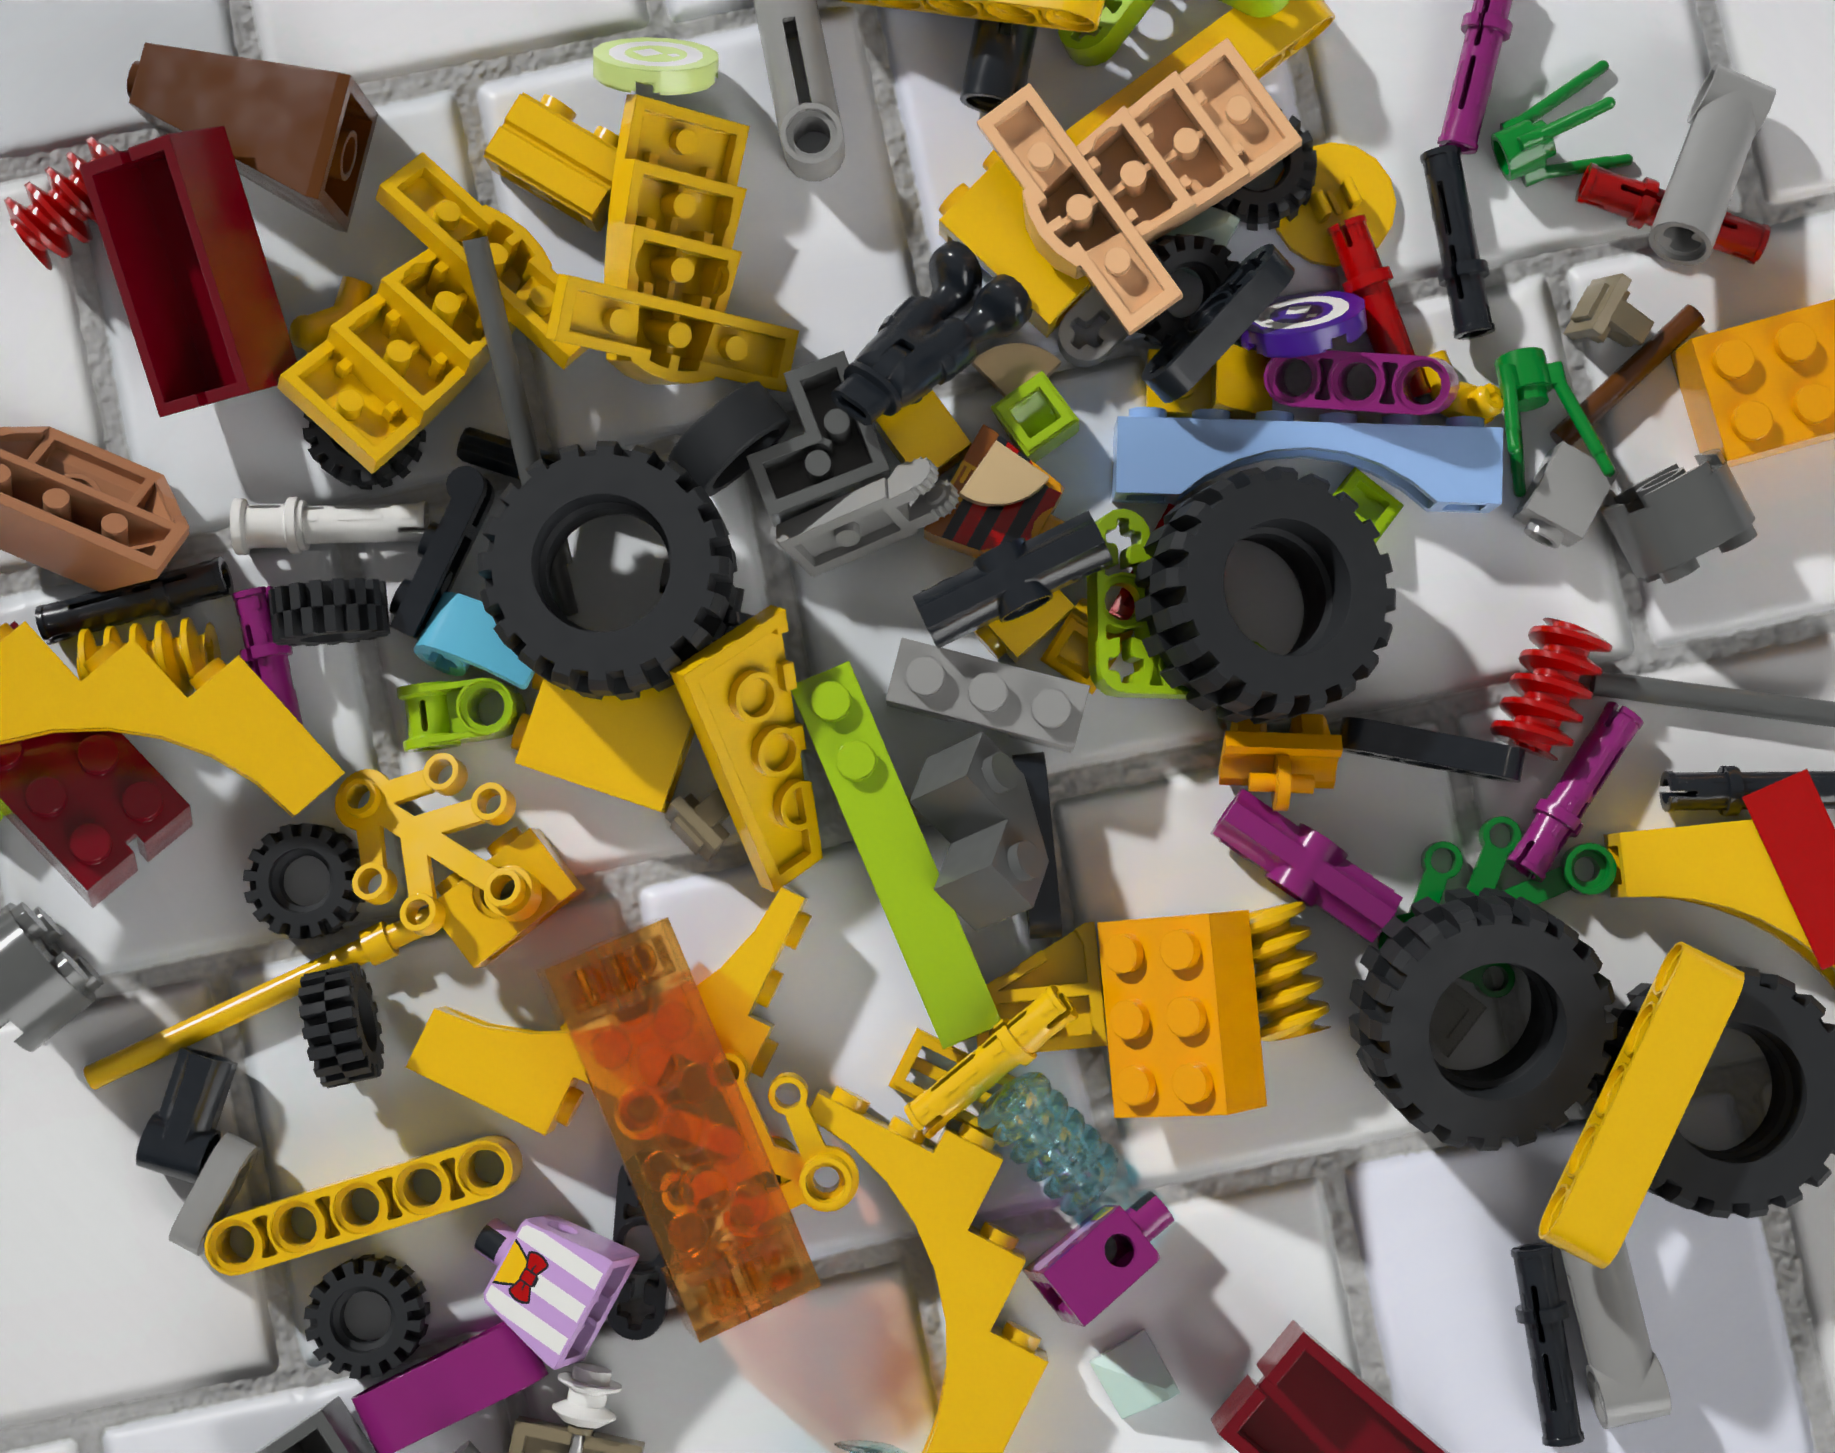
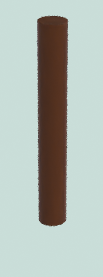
M1687 304L1580 404L1592 427L1705 322L1704 317L1695 307ZM1569 415L1550 432L1551 438L1557 445L1564 441L1573 446L1581 438Z

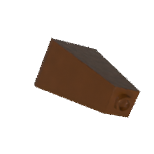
M145 42L140 61H135L129 70L127 94L130 97L129 104L149 123L168 134L225 126L241 176L331 228L343 232L348 231L378 117L377 111L351 75Z

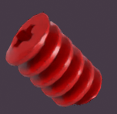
M93 137L86 139L92 157L90 161L119 151L115 146L107 147ZM71 151L65 155L72 173L70 176L66 177L52 167L45 169L51 190L45 192L30 181L24 185L31 202L29 206L25 207L11 197L4 199L11 218V225L29 250L48 270H52L53 266L48 249L62 258H69L73 254V249L68 234L82 243H89L93 240V234L88 220L90 219L97 224L79 165L87 162Z
M1544 618L1543 621L1547 625L1533 626L1528 633L1529 640L1539 649H1525L1518 658L1520 664L1530 673H1514L1509 680L1510 687L1522 697H1504L1499 704L1501 711L1512 720H1496L1491 724L1490 731L1498 740L1510 746L1525 749L1527 753L1541 758L1558 761L1550 753L1552 746L1572 747L1574 744V740L1560 729L1561 723H1582L1584 719L1580 713L1569 705L1571 699H1592L1594 694L1579 682L1580 676H1601L1603 669L1589 659L1588 656L1590 652H1611L1613 646L1599 635L1583 627L1553 618Z

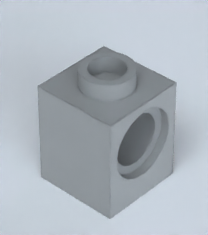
M1562 441L1546 454L1513 518L1527 525L1524 532L1533 540L1551 548H1559L1560 544L1570 547L1584 538L1619 471L1616 470L1612 477L1604 476L1593 457Z

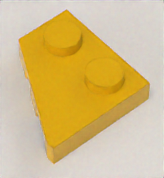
M1095 922L1083 923L1068 935L1024 960L1001 977H997L986 984L1001 1020L1004 1017L1011 1020L1035 1001L1050 985L1056 986L1059 989V994L1063 993L1072 1003L1078 1013V1018L1053 1035L1035 1053L1107 1046ZM991 1029L977 1035V1048L996 1031Z

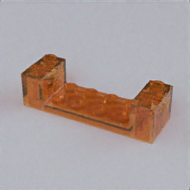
M654 918L535 969L559 1028L567 1031L664 1261L665 1266L660 1268L685 1329L701 1343L822 1286L669 918Z

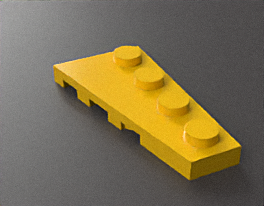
M769 605L669 672L761 887L775 893L823 859L812 782L804 779L801 761V751L807 749L803 724L795 721L791 690L797 688L794 662L786 660L782 633L789 631L786 609Z

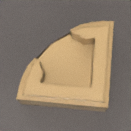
M1008 343L993 347L978 355L975 361L972 362V366L1005 397L1041 371L1049 378L1061 366V361L1040 347L1025 343Z
M996 440L959 495L966 501L980 506L1011 505L1031 498L1038 493L1049 481V476Z

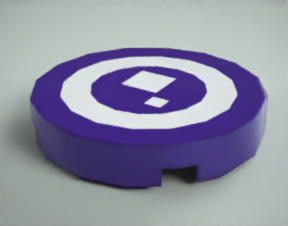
M1312 291L1275 298L1240 336L1241 345L1249 351L1256 344L1257 354L1270 358H1294L1324 353L1327 349L1333 348L1332 338L1346 334L1347 343H1352L1368 329L1365 301L1356 294L1340 291Z

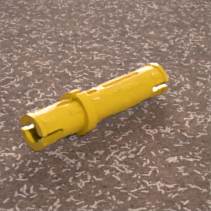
M1050 985L1035 1001L1011 1020L1006 1017L993 1026L996 1032L982 1045L968 1054L925 1092L904 1106V1111L913 1126L919 1132L925 1126V1129L922 1131L923 1136L931 1139L951 1119L981 1097L1008 1072H1011L1019 1064L1025 1067L1037 1058L1036 1050L1058 1031H1061L1070 1022L1078 1018V1013L1069 999L1063 993L1059 994V989L1056 986Z

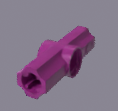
M1240 789L1210 833L1236 854L1246 860L1248 859L1266 872L1265 878L1297 901L1305 902V905L1309 908H1313L1315 905L1369 943L1374 942L1382 932L1381 929L1393 918L1403 897L1394 892L1395 890L1347 860L1348 854L1330 839L1305 824L1300 823L1297 826L1277 811H1273V808L1245 789Z

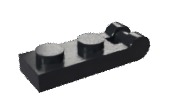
M470 466L458 467L449 474L446 488L451 500L440 523L432 522L420 540L417 555L422 560L412 581L404 579L401 582L390 604L389 611L395 615L390 627L418 640L440 596L444 592L451 591L494 502L495 491L491 482L478 470Z

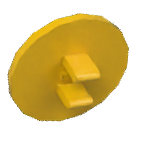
M1330 142L1313 146V151L1316 150L1317 155L1315 186L1312 187L1311 198L1307 205H1301L1298 215L1290 222L1287 217L1281 219L1280 226L1275 228V230L1291 252L1309 263L1339 267L1342 265L1327 229L1337 223H1340L1341 226L1345 225L1344 220L1365 214L1367 218L1366 223L1374 245L1378 249L1393 225L1396 198L1391 178L1376 158L1356 146ZM1284 168L1278 176L1277 180L1275 181L1274 185L1277 184L1278 181L1281 179L1284 172Z

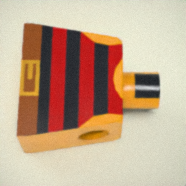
M983 424L950 482L958 490V494L996 440L1047 474L1049 481L1031 498L1011 505L980 506L958 497L959 503L956 504V509H953L951 514H947L945 518L940 517L938 521L925 526L924 539L974 558H978L990 549L1016 538L1023 537L1027 541L1065 522L1052 515L1063 496L1065 488L992 428Z

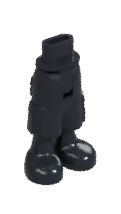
M949 241L944 243L933 253L929 261V277L933 288L929 298L925 296H911L898 306L890 316L884 319L877 335L862 349L854 362L850 363L844 370V381L831 393L833 402L842 411L866 426L871 425L882 414L893 416L901 408L920 402L937 384L942 385L954 379L957 374L975 361L978 355L977 344L987 339L1011 335L1019 331L1031 318L1033 311L1032 302L1022 284L1009 275L1000 274L982 288V270L975 254L960 242ZM972 307L971 311L963 320L957 318L958 316H961Z

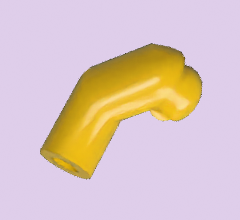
M342 276L332 307L309 315H299L292 321L289 328V336L292 343L307 353L311 352L327 339L332 324L369 299L373 286L353 277Z
M1446 350L1428 355L1443 359L1452 366ZM1423 367L1421 371L1427 387L1429 386L1430 397L1434 401L1440 394L1441 379L1432 368ZM1459 381L1456 399L1449 408L1443 410L1440 414L1449 418L1456 416L1484 418V425L1488 424L1504 408L1500 389L1491 383L1485 386H1476Z

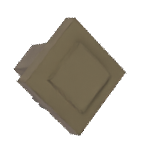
M1621 273L1591 281L1571 315V320L1563 334L1572 340L1589 338L1596 343H1604L1608 337L1623 347H1632L1634 344L1639 346L1644 343L1655 322L1627 302L1630 295L1627 289L1632 279Z
M719 787L701 803L692 793H689L685 798L679 795L670 803L665 814V818L671 823V830L695 855L699 853L707 862L717 855L723 842L730 835L721 825L730 816V813Z

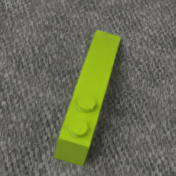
M847 661L798 682L797 688L791 690L943 1050L993 1029V1026L1001 1018L956 912L934 891L939 876L938 869L850 662Z

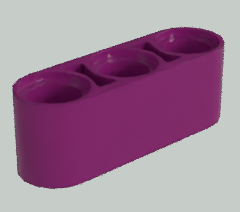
M1326 350V352L1316 355L1294 358H1271L1264 372V384L1270 397L1279 404L1292 407L1427 415L1440 413L1449 408L1456 399L1459 390L1458 375L1453 366L1443 359L1430 356ZM1301 359L1311 369L1312 381L1307 391L1297 396L1288 390L1285 385L1284 376L1288 366L1292 362ZM1360 363L1367 364L1376 375L1375 389L1364 400L1357 399L1351 395L1347 387L1349 372ZM1423 367L1432 368L1441 379L1440 394L1429 404H1422L1417 401L1412 395L1410 388L1412 377Z
M503 1321L363 1390L352 1397L351 1400L376 1453H394L529 1387L549 1373L543 1360Z

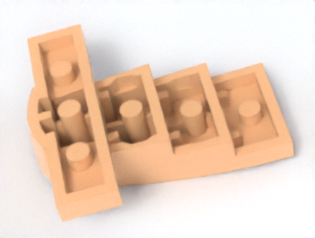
M1228 38L1180 74L1175 70L1128 109L1122 106L1077 146L1072 142L1030 83L977 121L979 130L1023 189L1022 196L1026 230L1036 250L1056 270L1074 279L1086 276L1129 336L1183 298L1182 291L1147 244L1171 232L1228 197L1302 146L1303 141Z

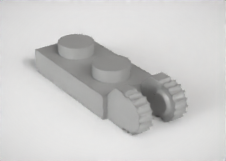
M920 456L919 459L914 458L912 462L907 461L898 465L888 479L884 477L777 524L776 543L810 576L815 577L919 532V528L938 521L940 517L945 518L947 514H951L953 509H956L955 506L959 503L958 497L960 495L957 493L958 490L948 480L943 481L941 479L936 482L939 480L937 476L940 474L937 471L938 468L927 457L923 459Z

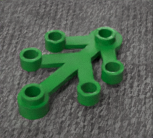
M1505 816L1493 817L1486 820L1479 830V842L1482 849L1467 885V889L1479 896V892L1484 887L1496 888L1509 853L1514 851L1521 840L1520 827L1513 819ZM1498 823L1505 825L1510 832V841L1503 848L1493 845L1489 836L1492 827ZM1441 841L1432 843L1424 849L1421 855V867L1424 873L1412 904L1427 896L1440 904L1447 880L1455 877L1463 865V857L1457 846L1450 842ZM1578 844L1564 853L1560 866L1549 870L1543 882H1536L1531 878L1503 891L1515 899L1521 896L1536 905L1570 890L1581 895L1599 894L1607 890L1614 882L1617 872L1616 862L1609 850L1599 844ZM1440 848L1447 850L1452 857L1451 868L1445 873L1437 872L1431 863L1433 853ZM1581 857L1588 858L1594 865V874L1586 882L1578 879L1574 872L1575 863ZM1410 907L1408 913L1399 914L1395 917L1405 923L1415 915ZM1383 931L1378 936V950L1389 938ZM1508 963L1483 965L1459 977L1473 983L1475 989L1480 994L1492 998H1500L1507 995L1515 984V974ZM1492 966L1500 968L1504 975L1502 986L1494 991L1488 989L1483 982L1484 972Z

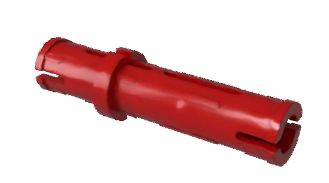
M1591 162L1582 176L1575 201L1627 218L1626 224L1628 226L1641 229L1643 225L1652 227L1666 190L1659 188L1660 182L1652 178L1646 177L1641 182L1599 167ZM1726 212L1713 249L1746 260L1747 263L1754 265L1756 261L1758 262L1767 246L1771 227L1764 223L1760 224Z
M1365 214L1344 220L1345 225L1341 226L1340 223H1337L1327 229L1328 235L1332 238L1347 279L1342 284L1344 292L1356 294L1365 301L1368 327L1366 333L1374 353L1415 355L1389 285V281L1393 280L1394 277L1389 266H1382L1366 223L1367 218ZM1421 369L1414 374L1410 383L1411 393L1414 398H1421L1431 393L1429 386L1427 387Z

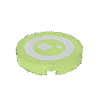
M640 37L613 40L593 48V77L604 86L622 92L631 93V91H636V83L652 85L653 93H659V95L691 94L707 90L715 83V77L718 78V52L708 46L691 41Z

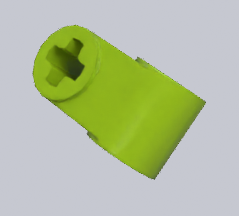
M476 678L454 682H425L396 688L398 699L405 702L409 738L403 741L404 752L409 753L449 749L461 746L463 743L505 738L514 733L523 712L526 713L523 696L518 690L493 678ZM496 691L503 698L505 704L504 713L496 723L486 726L479 717V704L488 693Z

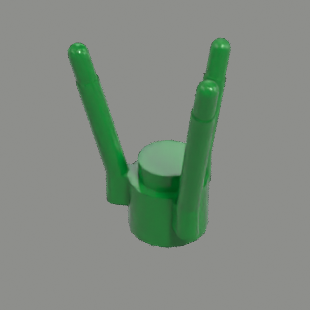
M1601 60L1521 115L1500 123L1501 131L1491 135V145L1496 162L1506 180L1512 181L1521 177L1524 186L1529 187L1545 179L1584 174L1591 162L1608 170L1627 167L1633 163L1632 155L1622 154L1547 165V159L1556 155L1553 137L1611 110L1616 104L1613 97H1606L1589 106L1587 105L1549 124H1546L1543 120L1534 123L1609 69L1607 61Z
M1526 347L1509 351L1495 360L1494 366L1504 405L1505 433L1507 435V449L1510 455L1513 492L1516 497H1523L1526 494L1520 412L1532 411L1546 405L1549 402L1548 393L1552 389L1557 393L1604 476L1612 477L1615 474V467L1608 457L1603 444L1567 383L1561 361L1547 363L1545 351L1538 347Z

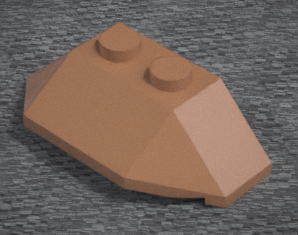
M50 426L0 427V550L98 592H105L159 577L190 534L189 524L185 516H182L177 500L163 474Z

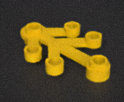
M448 753L435 754L426 762L423 770L394 779H389L383 773L373 769L356 771L342 782L335 797V811L338 819L343 825L357 833L361 866L357 869L352 879L354 893L359 898L373 905H383L389 902L397 891V877L387 868L385 828L400 837L409 897L401 906L400 920L405 928L421 936H430L438 932L443 926L446 917L444 906L437 900L431 858L482 889L487 907L493 913L508 921L520 922L530 918L538 910L542 901V887L539 880L533 874L516 865H506L498 869L445 836L485 823L499 826L508 822L515 813L516 800L514 795L501 785L494 782L485 783L475 790L470 800L416 816L398 806L435 792L444 796H452L464 788L468 779L467 768L461 761ZM452 765L451 777L446 782L439 784L440 772L445 767ZM369 791L370 797L368 802L363 807L358 808L360 799ZM500 795L501 803L498 809L487 814L486 806L488 801L492 797ZM381 874L382 881L380 887L375 892L369 893L368 886L370 880L374 876ZM513 880L515 888L512 895L505 900H501L502 889L509 881ZM424 905H429L430 913L425 922L417 925L416 915L418 910Z
M724 1049L715 1053L707 1066L706 1074L710 1085L721 1092L738 1130L669 1105L665 1094L658 1087L649 1083H637L629 1086L621 1093L615 1104V1124L621 1133L631 1139L646 1140L658 1132H663L727 1156V1158L694 1173L688 1170L672 1172L666 1178L661 1189L662 1202L671 1212L678 1214L690 1212L697 1206L700 1199L763 1171L789 1179L787 1182L757 1197L750 1193H737L728 1199L723 1210L722 1221L725 1228L735 1236L744 1237L751 1235L759 1228L760 1223L802 1204H806L814 1210L821 1212L839 1210L846 1206L857 1192L859 1185L858 1167L851 1155L845 1150L825 1144L806 1103L808 1085L803 1077L793 1072L781 1073L773 1079L768 1091V1100L771 1107L786 1117L800 1152L797 1153L774 1143L746 1083V1060L735 1050ZM722 1060H730L737 1065L739 1076L733 1081H723L716 1075L715 1065ZM792 1083L800 1090L801 1097L793 1104H785L778 1099L776 1089L781 1084ZM637 1098L650 1100L654 1105L655 1114L648 1119L638 1118L632 1112V1101ZM821 1167H831L838 1173L839 1180L834 1186L823 1187L816 1182L814 1178L815 1172ZM675 1182L688 1183L693 1189V1197L686 1202L675 1200L670 1194V1186ZM740 1204L747 1205L754 1211L755 1218L749 1224H738L731 1217L730 1211L732 1208Z

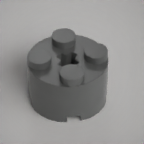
M1712 449L1695 455L1694 457L1699 466L1688 472L1685 471L1684 467L1679 468L1677 463L1663 469L1615 496L1616 504L1603 505L1600 508L1636 578H1644L1646 583L1660 578L1664 584L1674 582L1691 574L1700 567L1696 557L1719 547L1721 553L1734 550L1758 535L1752 525L1755 521V516L1720 449Z
M23 902L18 905L8 903L0 910V1029L11 1021L23 1032L14 1042L23 1049L34 1052L95 1002L96 995L94 991L104 983L95 969L83 957L78 955L72 959L57 945L56 941L63 936V933L45 911L40 907L32 911Z

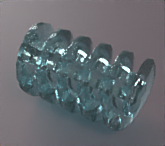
M1028 1072L1014 1078L991 1095L981 1107L977 1117L978 1126L985 1130L998 1124L993 1133V1141L1000 1147L1014 1143L1010 1150V1159L1017 1165L1030 1161L1027 1167V1176L1034 1182L1043 1181L1047 1178L1043 1187V1193L1050 1199H1057L1063 1196L1060 1202V1210L1067 1216L1078 1215L1088 1209L1110 1185L1118 1166L1117 1150L1106 1141H1102L1101 1135L1096 1128L1090 1124H1085L1084 1116L1074 1107L1068 1106L1067 1098L1058 1090L1052 1089L1050 1080L1042 1073Z

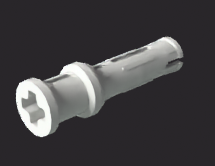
M288 497L284 504H248L244 498H234L230 508L231 542L236 555H248L251 549L288 548L291 554H302L303 550L309 549L310 544L420 541L425 530L430 525V517L425 516V514H428L429 508L426 501L401 504L308 506L307 501L301 500L299 497Z

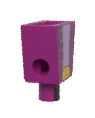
M1148 1191L1126 1211L1120 1205H1104L1023 1269V1272L1062 1321L1085 1327L1159 1261L1161 1257L1150 1241L1174 1222V1218L1164 1203L1151 1191ZM1112 1237L1116 1243V1254L1109 1262L1105 1256V1244Z

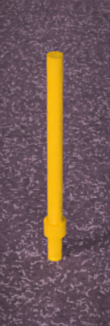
M428 907L417 912V925L425 922L430 913ZM401 920L389 925L385 921H380L359 931V939L85 1066L83 1071L86 1081L92 1089L96 1090L179 1051L180 1048L188 1047L298 995L299 988H302L300 979L304 974L358 963L361 966L371 962L372 965L377 966L398 956L400 947L424 936L405 928Z

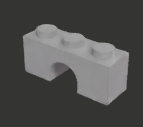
M901 638L886 696V704L889 707L944 721L955 720L986 727L1008 734L1011 738L1071 753L1075 747L1090 685L945 648L938 649L933 645Z

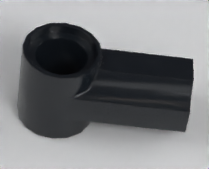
M189 1047L180 1048L160 1111H156L151 1116L140 1138L136 1153L137 1166L195 1184L213 1149L221 1140V1131L216 1130L238 1063L208 1051Z

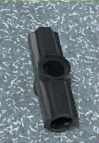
M1088 510L1027 541L1021 537L1000 544L975 559L973 562L974 567L942 580L933 587L922 590V592L912 597L927 630L939 649L998 619L1000 622H1007L1038 609L1053 598L1052 593L1072 583L1079 582L1093 573L1104 570L1105 567L1113 564V559Z

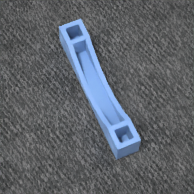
M1135 407L1129 409V416H1118L1114 426L1112 502L1175 504L1199 485L1232 469L1265 460L1305 458L1337 462L1370 473L1402 491L1427 512L1490 513L1502 504L1503 427H1484V418L1450 417L1446 419V426L1421 425V417L1410 414L1387 415L1382 417V424L1357 423L1356 414L1344 412L1320 414L1319 422L1294 421V414L1288 411H1261L1255 414V420L1230 419V411L1223 409H1198L1192 411V418H1167L1166 409Z

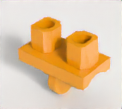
M1301 714L1292 718L1289 733L1267 732V723L1253 724L1250 719L1238 723L1231 722L1230 731H1225L1218 769L1219 785L1248 786L1249 792H1271L1273 811H1288L1291 793L1313 794L1314 788L1334 789L1337 764L1343 752L1342 735L1330 734L1326 717L1323 714Z

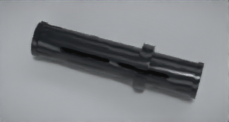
M1446 145L1425 151L1421 154L1420 160L1424 168L1432 219L1442 268L1437 271L1439 285L1447 289L1454 326V338L1468 340L1482 337L1495 331L1484 278L1488 277L1490 273L1488 262L1480 259L1472 209L1461 161V148L1457 147V145Z
M219 556L181 569L169 571L165 567L157 579L105 592L94 591L64 601L39 605L35 609L36 624L42 639L46 640L48 645H52L78 636L81 629L88 628L93 633L104 630L107 626H118L148 616L151 617L159 614L164 618L180 614L181 608L207 600L231 596L234 593V586L228 565L225 561L223 562V557Z
M1720 766L1717 772L1664 771L1661 775L1660 786H1669L1670 791L1684 792H1659L1660 803L1665 812H1674L1675 810H1718L1719 814L1723 816H1738L1741 810H1747L1742 799L1743 796L1798 772H1741L1735 766ZM1808 771L1825 808L1835 809V771Z
M1549 1243L1520 1245L1510 1250L1511 1257L1514 1259L1521 1305L1515 1307L1517 1322L1525 1325L1532 1378L1543 1433L1542 1443L1550 1447L1576 1445L1583 1442L1585 1437L1584 1431L1581 1429L1573 1371L1563 1321L1569 1317L1567 1301L1560 1300L1552 1256L1553 1246Z

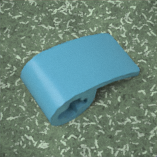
M444 592L440 596L413 648L414 653L427 665L453 676H463L466 674L469 666L473 665L520 689H526L535 674L532 669L518 660V656L511 649L503 644L493 629L496 623L493 617L485 611L483 602L460 593Z

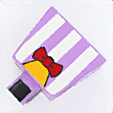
M550 1214L525 1219L517 1231L500 1219L495 1218L482 1229L474 1245L476 1252L498 1266L484 1291L485 1303L554 1370L584 1360L640 1257V1254L628 1247L559 1216Z

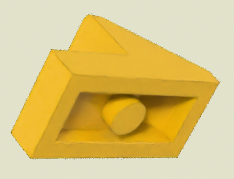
M1233 344L1186 394L1173 402L1164 403L1146 384L1145 407L1166 409L1167 417H1192V411L1223 409L1230 411V419H1255L1257 412L1272 411V398L1264 384L1265 368L1271 358L1257 354L1256 350L1250 349L1248 351L1242 346ZM1160 349L1148 350L1147 364Z

